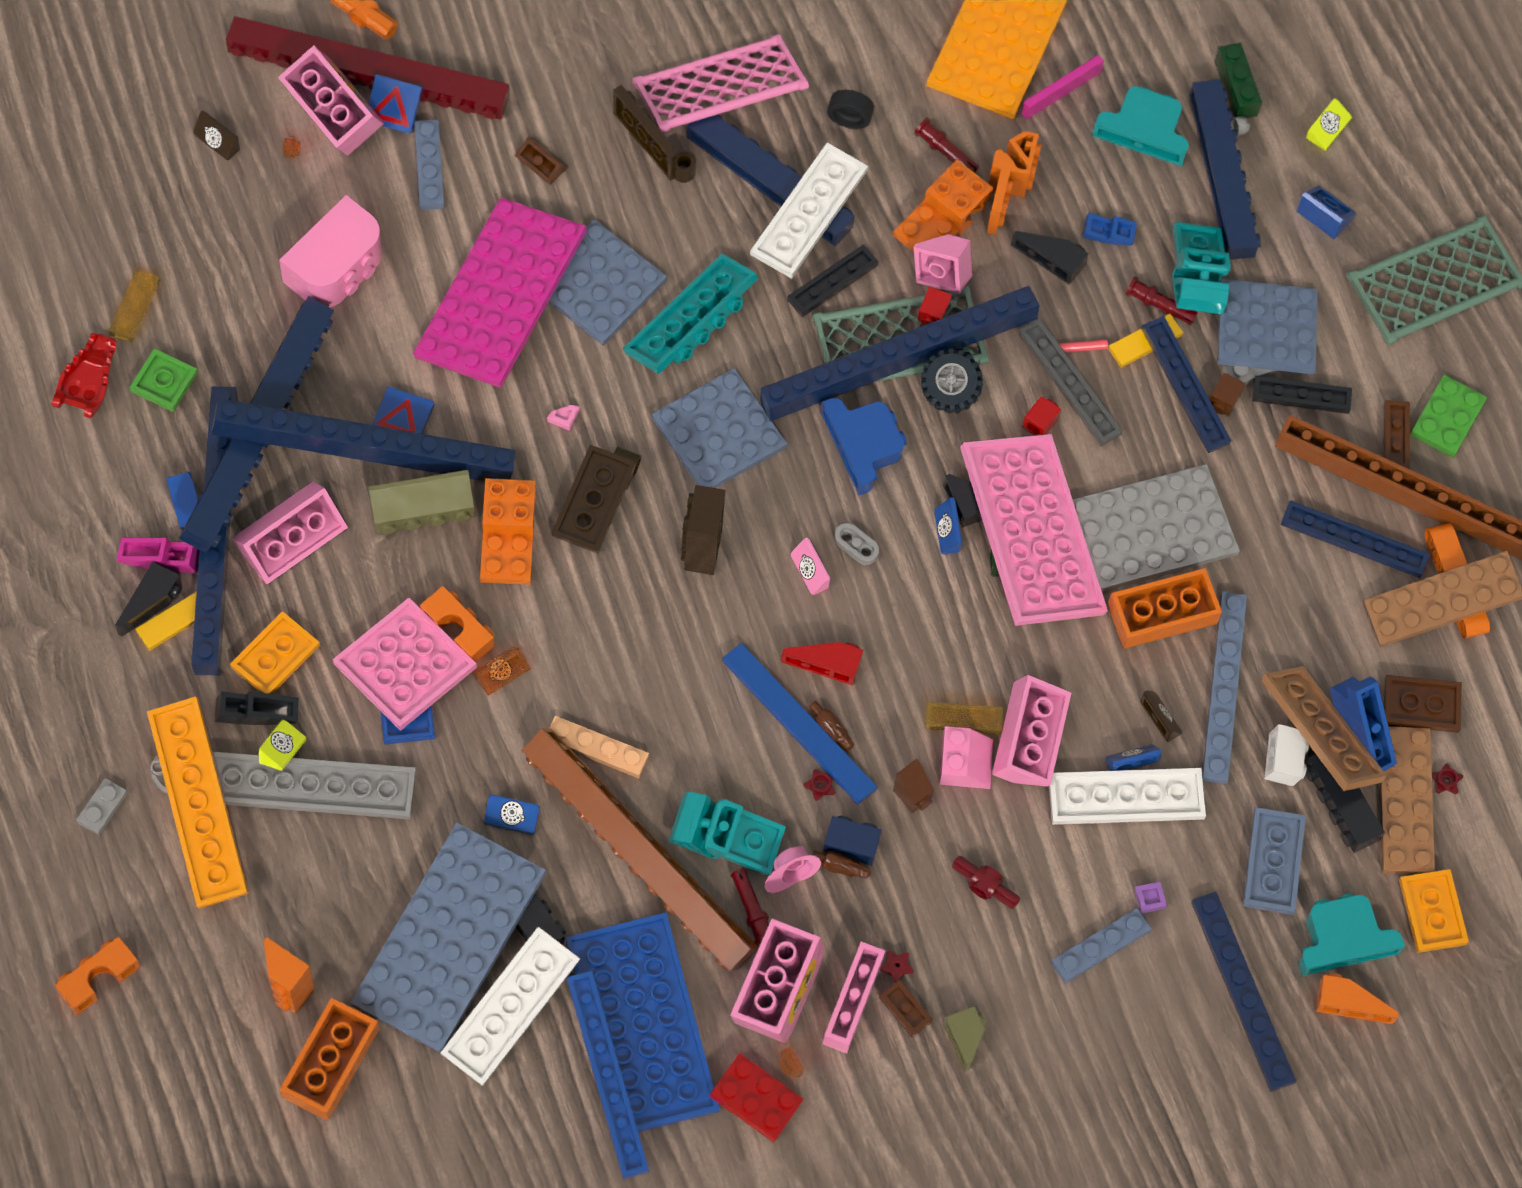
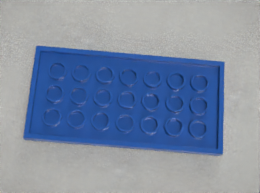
M667 913L565 937L567 949L580 959L573 968L574 975L588 971L593 972L638 1132L720 1112L719 1104L709 1097L714 1086Z

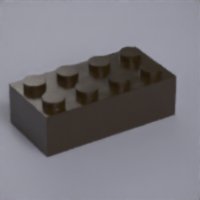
M696 485L694 494L689 493L687 515L684 517L681 547V561H685V571L714 575L723 530L726 493L724 489Z

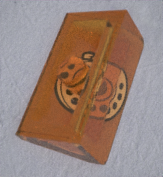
M513 646L473 671L472 674L489 696L531 668L520 649Z

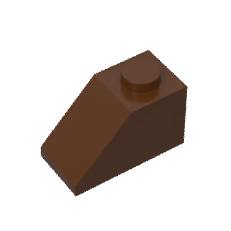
M915 759L897 773L893 788L895 794L912 813L918 809L922 811L932 803L931 799L934 789L918 759Z

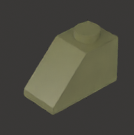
M975 1006L945 1017L943 1024L964 1072L970 1069L984 1034V1027H986L983 1014L981 1012L977 1013Z

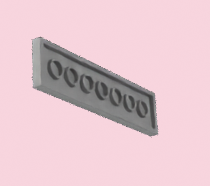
M212 752L226 805L411 819L416 774L415 767L292 758L281 771L260 764L259 755Z

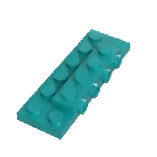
M721 254L623 347L625 354L657 374H660L672 361L679 364L682 360H689L693 355V350L699 344H706L710 334L716 328L721 329L726 323V318L732 312L737 313L741 310L744 302L742 294L758 280L756 272Z

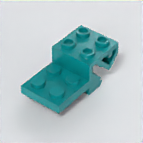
M1175 222L1172 231L1177 262L1172 273L1176 308L1223 314L1228 302L1230 284L1220 283V279L1222 276L1228 275L1231 263L1229 253H1225L1221 228Z
M687 792L683 794L668 842L713 860L724 858L768 876L772 872L786 826L743 809V806L726 799H720L718 803H715L708 795Z

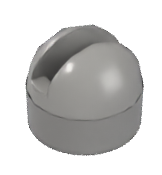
M1238 116L1232 118L1231 127L1236 130L1237 136H1240L1249 131L1250 124L1247 118Z

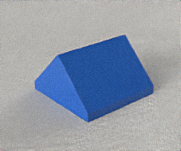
M1321 186L1305 191L1297 209L1300 215L1334 240L1357 214Z

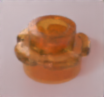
M295 136L285 138L283 142V156L290 157L293 160L295 155L299 156L300 141H296Z

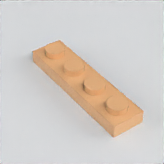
M555 716L550 728L574 753L638 779L640 778L649 758V753L558 716Z

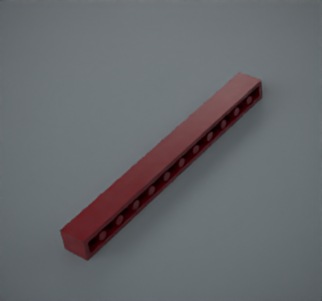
M234 16L226 38L227 50L231 54L238 57L254 58L258 62L274 63L282 68L290 67L311 47L315 46L339 68L352 85L359 84L372 89L375 76L379 74L423 86L420 102L427 101L443 108L451 107L459 109L464 113L483 115L488 119L496 118L502 120L510 97L509 84L241 17Z

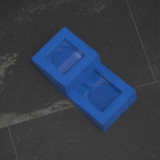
M1088 213L1085 218L1082 237L1108 244L1132 246L1137 223L1118 216L1108 219Z

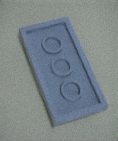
M1255 807L1243 907L1294 915L1306 815Z

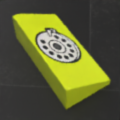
M1334 98L1311 126L1306 139L1326 151L1352 119V116Z
M282 720L260 747L259 763L282 771L304 744L306 737L290 723Z

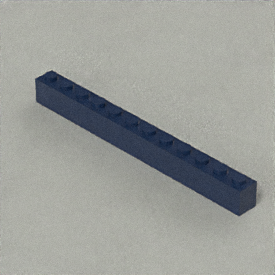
M1026 286L762 387L760 390V402L770 422L930 361L929 358L933 355H938L939 351L943 350L946 352L949 351L948 349L956 351L1034 321L1038 318L1039 303L1030 286Z
M310 296L306 298L250 404L288 409L294 398L290 395L292 390H298L304 377L300 376L302 371H307L314 360V358L310 357L312 352L319 350L324 341L320 338L322 333H327L333 323V320L330 319L334 312L333 309ZM231 438L178 539L204 553L211 546L214 548L217 546L222 537V534L218 533L222 526L226 528L233 514L229 513L232 506L236 508L243 496L239 492L242 486L246 488L253 477L250 471L252 467H258L264 456L260 452L263 447L267 449L269 444Z
M211 386L204 489L231 440L229 437L211 434L217 400L219 398L239 402L236 387ZM230 521L226 528L222 526L218 533L222 534V537L215 548L211 546L206 553L199 551L191 662L194 675L220 676Z
M219 398L214 412L211 432L212 435L439 474L468 470L469 478L479 481H485V478L510 480L514 471L516 451Z

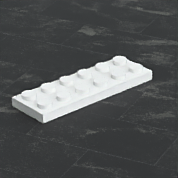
M826 143L755 243L750 255L792 279L868 170V166Z
M1201 768L1053 773L1051 785L1049 786L1052 825L1203 820L1206 817Z
M538 927L444 1047L441 1054L483 1086L580 959Z

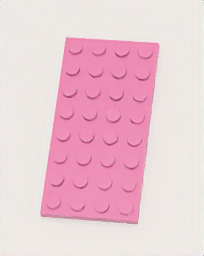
M1052 434L964 442L960 449L1015 626L1105 615L1108 612Z

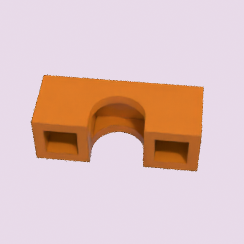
M442 586L420 604V609L440 628L447 624L461 626L463 631L454 639V642L472 660L477 662L494 647V633L486 624L482 626L476 620V614L469 607L465 609L459 603L460 599L454 591L450 590L448 592Z
M117 937L115 940L110 939L106 941L95 955H89L81 960L78 965L79 967L74 971L61 975L57 980L58 983L54 986L58 994L74 1014L78 1016L98 1000L91 988V982L97 975L102 973L110 974L120 984L137 971L140 965L123 941Z

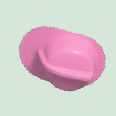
M803 846L784 850L774 861V871L765 882L766 891L777 893L811 877L821 867L819 857L809 855Z

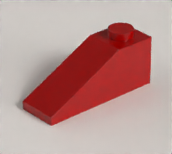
M841 642L783 648L781 662L853 686L862 660L863 650L859 649L856 644H844Z

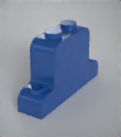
M831 398L822 401L821 415L858 496L870 492L874 481L878 480L876 470L900 461L903 448L907 445L904 433L902 431L899 432L896 426L897 419L893 410L889 411L887 405L883 402H874L850 411L840 399Z
M1371 676L1362 681L1351 677L1331 687L1330 694L1333 706L1381 769L1385 771L1397 765L1378 681Z

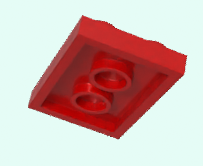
M741 1053L737 1055L709 1095L710 1098L773 1143L804 1100Z

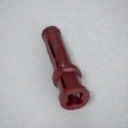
M929 118L924 119L918 125L914 135L922 137L929 143L931 149L939 150L953 163L959 160L974 173L978 170L979 165L946 138V133L939 131L933 126Z
M1134 276L1125 293L1128 297L1131 295L1141 300L1143 305L1157 307L1190 326L1198 313L1194 310L1176 308L1175 300L1159 293L1155 286L1150 287L1138 281L1136 276Z
M740 869L741 874L735 871L730 876L747 913L746 924L753 931L755 936L754 943L760 947L769 926V916L760 907L746 869Z

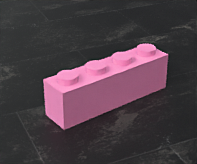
M864 942L860 943L824 1035L823 1045L846 1054L848 1053L883 962L885 950Z

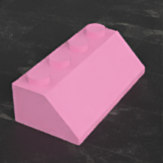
M313 481L232 537V539L265 584H269L348 527L326 489Z
M1030 675L1013 683L992 775L1016 784L1047 787L1051 785L1071 692Z

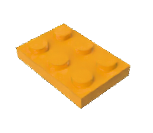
M282 611L230 663V667L260 693L273 694L320 647V642Z
M1451 869L1400 877L1399 883L1417 953L1465 946L1469 943Z

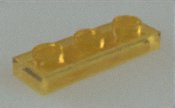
M136 269L110 326L109 334L111 336L133 343L159 285V276Z
M927 702L925 729L944 731L945 726L969 728L978 733L1001 734L1003 707Z

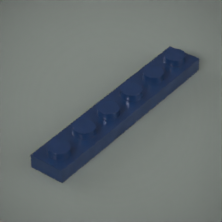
M1162 316L1143 324L1141 329L1207 452L1211 453L1229 445L1232 440L1166 318Z
M1291 500L1280 524L1418 578H1421L1430 553Z

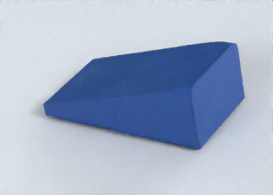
M190 472L166 478L180 529H184L198 502Z

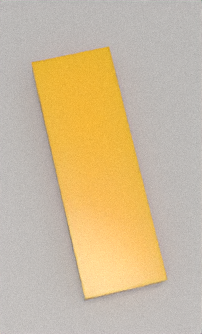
M1171 314L1164 316L1176 339L1181 337L1183 331ZM1142 329L1118 340L1108 347V350L1121 368L1153 352Z
M197 592L135 629L149 651L194 624Z

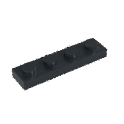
M863 244L788 295L787 301L801 317H804L877 267L878 260Z
M1255 375L1252 402L1349 414L1351 410L1352 388Z

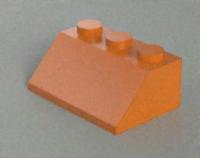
M266 937L263 942L268 976L273 997L276 1000L275 1004L285 1012L291 1010L296 1014L315 990L310 966Z

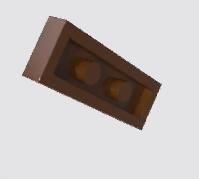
M1385 400L1383 457L1410 469V402Z

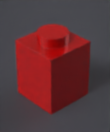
M929 286L919 309L917 321L921 322L924 326L945 318L952 295Z
M1040 396L1025 415L1022 428L1034 436L1046 435L1059 420L1061 409L1053 400Z

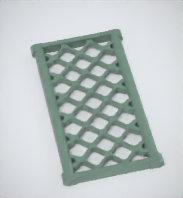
M1485 215L1475 218V221L1370 266L1358 271L1354 269L1346 273L1349 283L1372 318L1386 345H1391L1401 337L1513 289L1519 290L1522 288V275ZM1483 228L1489 240L1479 236V229ZM1466 235L1469 239H1472V248L1468 249L1459 246V238ZM1476 242L1489 245L1488 254L1475 251ZM1445 244L1447 247L1452 248V256L1448 258L1439 255L1437 252L1438 247ZM1493 247L1495 248L1501 259L1491 256V250ZM1455 251L1467 253L1469 255L1468 262L1463 263L1455 260ZM1425 253L1431 257V266L1417 263V256ZM1471 257L1483 258L1485 260L1484 268L1472 266L1470 264ZM1436 259L1448 263L1446 272L1433 268ZM1488 261L1501 265L1499 274L1486 269ZM1404 262L1411 266L1410 275L1398 273L1396 271V264ZM1451 265L1463 267L1465 270L1463 277L1450 274ZM1505 266L1513 277L1512 280L1503 275ZM1415 268L1428 273L1425 281L1412 276ZM1383 270L1386 274H1389L1391 277L1389 284L1376 281V273ZM1467 270L1480 273V281L1473 282L1467 280ZM1434 273L1444 278L1442 286L1430 283V274ZM1487 275L1496 278L1497 286L1489 289V287L1483 285V276ZM1398 277L1406 280V288L1402 290L1393 287L1391 284L1393 278ZM1362 279L1370 285L1368 293L1365 292L1359 280ZM1446 280L1458 281L1460 283L1459 290L1447 289L1445 287ZM1410 282L1423 286L1421 295L1408 291ZM1463 284L1475 287L1476 295L1469 298L1461 292ZM1372 286L1384 288L1386 290L1385 297L1378 298L1372 296L1370 293ZM1432 288L1439 291L1438 300L1426 298L1424 296L1425 289ZM1389 291L1402 295L1400 304L1387 300ZM1442 293L1455 296V304L1448 307L1440 301ZM1408 296L1419 301L1417 309L1404 306V298ZM1370 300L1379 302L1381 304V309L1379 313L1376 311L1375 307L1373 306ZM1421 302L1433 304L1435 306V313L1427 316L1424 312H1421L1419 309ZM1385 305L1398 310L1396 318L1383 315L1382 311ZM1400 311L1412 313L1414 315V322L1406 325L1405 322L1400 321ZM1382 320L1391 322L1393 324V331L1389 332Z
M966 285L961 294L943 291L952 295L950 309L945 317H948L952 310H957L958 312L964 310L957 306L958 298L964 297L967 309L974 307L968 285ZM925 295L827 313H812V320L816 327L824 362L827 363L835 360L840 353L851 354L850 351L844 348L850 340L859 343L862 346L859 349L861 350L871 346L868 342L873 336H878L885 341L892 338L897 331L902 333L908 332L901 327V324L907 318L918 324L916 328L922 327L921 322L917 321V318L912 316L910 311L911 307L922 304ZM898 310L903 315L900 322L896 324L886 318L888 311ZM874 314L880 320L876 327L871 328L862 322L865 315ZM851 318L856 326L851 332H847L839 327L841 320ZM821 323H827L832 328V331L826 337L824 336ZM882 323H886L894 328L890 336H885L877 331ZM859 327L871 333L865 341L853 335ZM834 332H840L847 337L842 345H838L830 340ZM983 340L977 342L979 353L974 354L968 346L961 348L965 354H970L979 365L989 363V357ZM827 344L838 350L833 358L829 356ZM928 362L878 381L921 374L924 370V365Z

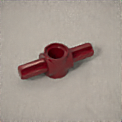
M958 856L953 862L952 868L970 880L969 888L978 897L984 900L994 897L1010 909H1014L1020 902L1021 898L1002 885L1003 877L994 868L988 865L978 868L962 856Z

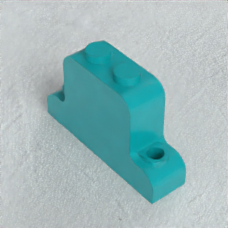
M1131 87L1127 92L1119 113H1100L1092 134L1093 137L1179 166L1183 165L1189 146L1188 141L1184 137L1175 134L1182 110L1181 103L1170 95H1162L1146 87Z
M1348 893L1340 896L1338 900L1329 901V899H1321L1314 903L1306 918V924L1313 945L1302 949L1303 955L1298 962L1301 976L1399 955L1405 948L1402 935L1398 931L1392 929L1380 930L1378 928L1371 903L1367 897L1363 895L1354 896L1353 893Z

